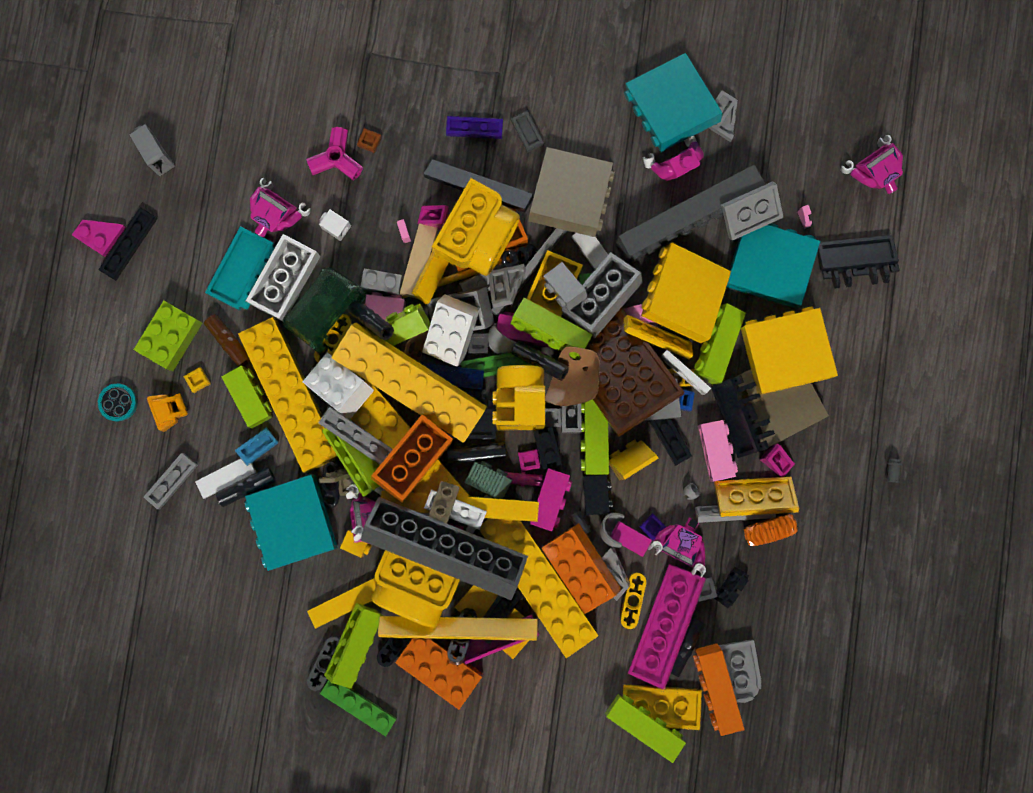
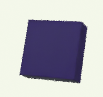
M652 513L639 528L653 541L658 532L666 528V526Z

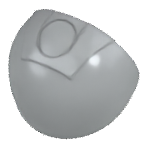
M494 323L488 333L489 347L497 354L512 352L516 342L504 336L496 328L497 324Z
M610 513L601 522L600 536L611 547H622V543L613 540L610 535L617 522H621L624 519L623 514Z

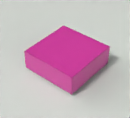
M537 449L518 452L521 472L540 468Z

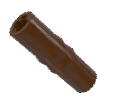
M217 314L211 315L204 321L206 328L238 367L245 366L250 362L246 350Z

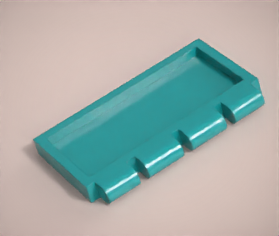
M240 226L205 293L239 311L241 308L248 310L251 304L246 302V299L254 287L258 276H260L267 259L269 260L273 253L275 244Z

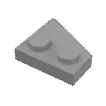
M722 90L715 99L722 111L721 122L709 129L731 142L734 136L733 130L738 100Z

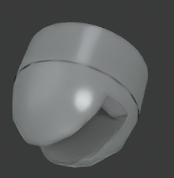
M690 483L684 488L683 495H687L686 499L693 500L700 496V492L695 484Z

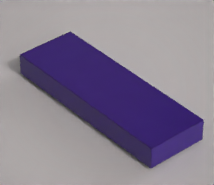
M447 116L446 136L502 139L503 119Z

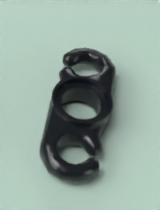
M532 244L514 247L508 252H503L501 257L502 263L507 267L525 264L534 257L537 249ZM530 249L532 250V256H531V257L529 256V251H530ZM519 250L521 251V254H522V257H521L520 260H519L518 257H517V254H518V251H519ZM508 254L510 255L509 262L506 259Z
M332 460L324 464L322 478L326 477V473H330L328 470L329 465L333 464L337 468L340 467L338 461ZM339 481L336 482L334 489H328L326 483H322V488L324 489L323 498L332 495L335 499L333 503L323 500L325 507H336L340 500Z

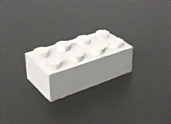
M283 234L248 295L246 302L284 322L321 256L317 251Z

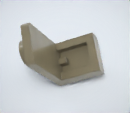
M345 468L338 469L337 472L326 473V477L319 479V483L339 481L340 496H346L349 492L346 488L355 484Z
M444 481L440 482L429 517L446 524L450 523V515L459 492V486Z

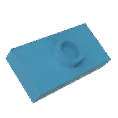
M266 427L238 447L235 452L245 465L248 466L277 445L278 441Z

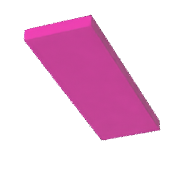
M672 564L668 565L628 674L665 690L704 586L705 577H700L697 574L692 575V572Z

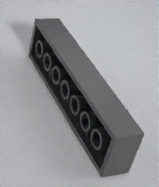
M752 165L619 235L615 245L624 261L634 264L641 260V256L648 253L651 255L658 251V247L661 245L667 246L675 242L678 236L681 235L683 238L689 235L695 227L700 229L706 226L711 219L717 220L723 217L721 204L766 184L756 166Z
M378 497L364 525L361 541L509 600H512L528 558L527 555L381 497Z

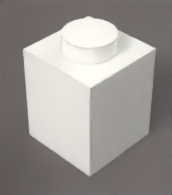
M331 209L320 218V227L339 241L344 238L351 227L349 221Z

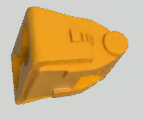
M181 393L169 397V395L147 397L157 428L162 432L177 424L179 418L188 415ZM172 403H176L179 412H175Z

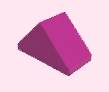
M422 206L417 224L437 227L438 230H441L450 215L449 206Z
M779 444L770 446L759 459L780 477H785L795 465Z

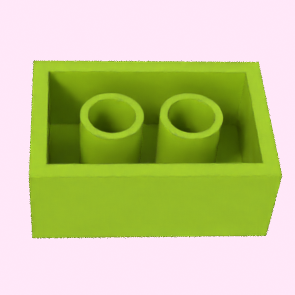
M163 300L133 350L163 368L174 371L201 327L202 322Z

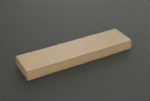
M419 224L400 295L418 299L412 294V291L432 252L431 246L436 239L437 227Z

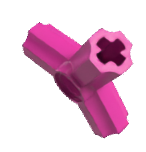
M342 127L332 128L327 151L306 159L312 175L335 167L353 181L360 176L363 167L345 154L348 139L347 129ZM334 154H340V157L337 160H332V156Z

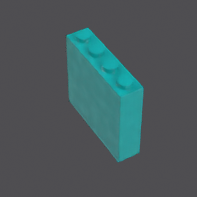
M686 53L626 83V91L624 92L626 100L628 102L631 101L635 115L637 117L640 116L644 130L646 132L649 131L652 136L651 141L655 147L658 146L661 152L721 122V109Z
M771 223L739 237L729 269L731 273L726 287L797 309L802 305L820 241L816 240L812 235L803 236L797 234L795 230H783L778 225Z
M311 474L245 496V508L247 512H250L252 518L250 524L252 529L256 531V544L262 551L263 557H261L264 568L267 567V571L338 548L316 475Z

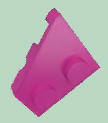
M82 220L72 236L106 257L126 227L122 224Z

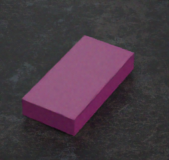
M620 521L617 522L610 535L613 540L622 543V546L642 557L652 541Z

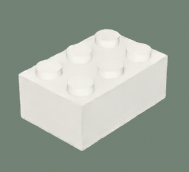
M444 294L436 303L422 352L458 367L465 359L480 308Z
M327 352L303 380V383L350 420L374 390L348 368L332 359V356Z

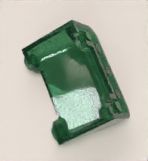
M332 267L324 268L294 308L284 316L283 326L321 355L326 348L323 345L324 338L326 340L329 338L326 335L353 301L359 300L363 302L366 298V293L358 284Z

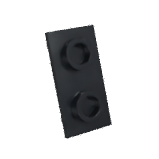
M734 567L729 572L723 585L718 589L717 597L713 599L726 608L733 606L739 594L734 592L735 589L742 591L749 581V575Z

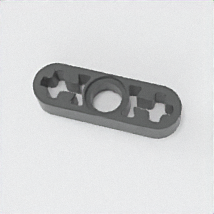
M331 636L326 640L308 676L307 685L313 691L320 690L326 684L327 678L324 674L319 678L321 684L316 686L313 685L314 681L312 678L318 676V671L326 672L327 669L321 667L320 660L328 658L331 661L336 648L331 655L324 652L328 653L330 651L331 645L329 642L332 643L336 640V645H338L340 640L338 636Z

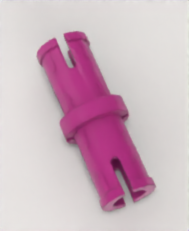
M506 472L508 473L507 478L512 480L510 484L521 485L520 487H524V485L542 487V481H536L542 480V474Z

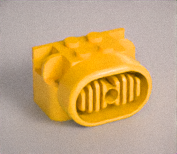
M470 178L431 246L434 256L438 259L441 257L452 265L460 268L469 267L487 276L492 272L511 240L519 223L520 216L515 211L502 205V198L499 193Z
M509 365L497 369V391H493V405H496V411H493V424H496L497 430H544L545 385L544 369L542 367Z
M385 550L375 572L377 585L371 600L379 607L428 627H435L443 610L451 603L460 580Z

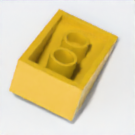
M633 440L625 445L627 449L623 452L617 450L609 455L611 458L609 465L620 481L627 479L659 458L642 440L639 442Z

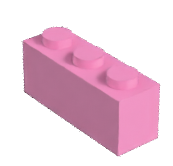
M723 420L698 425L710 482L736 477L735 473L738 472L735 461H732L731 456L733 454V447L731 442L728 443L727 435H729L728 425L724 424Z

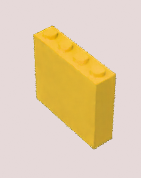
M670 243L659 252L658 257L660 260L653 270L654 278L647 288L649 293L643 301L641 316L696 342H706L711 338L731 271L674 243Z
M811 306L801 309L802 312L796 314L795 311L783 313V317L776 318V315L765 317V321L757 322V319L745 322L746 325L741 328L753 379L756 383L757 394L760 393L762 395L838 376L820 308L814 309Z

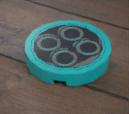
M119 383L110 384L105 387L99 394L97 401L98 409L102 416L116 422L130 418L135 413L138 405L134 390L127 385Z

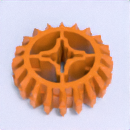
M781 515L747 526L744 529V536L750 546L763 545L796 534L798 531L797 523L793 515Z

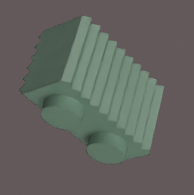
M483 461L481 464L474 462L464 483L496 499H503L512 482L511 479L507 478L508 473L497 469L495 472L491 470V465Z

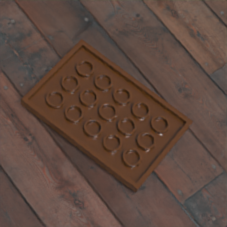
M622 307L596 338L590 339L585 348L597 353L600 360L598 394L592 400L618 437L684 395L683 389L649 343L624 332V318L627 314ZM583 367V370L587 371L588 367Z

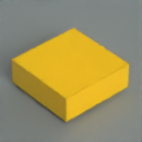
M202 367L183 376L192 393H196L211 384Z

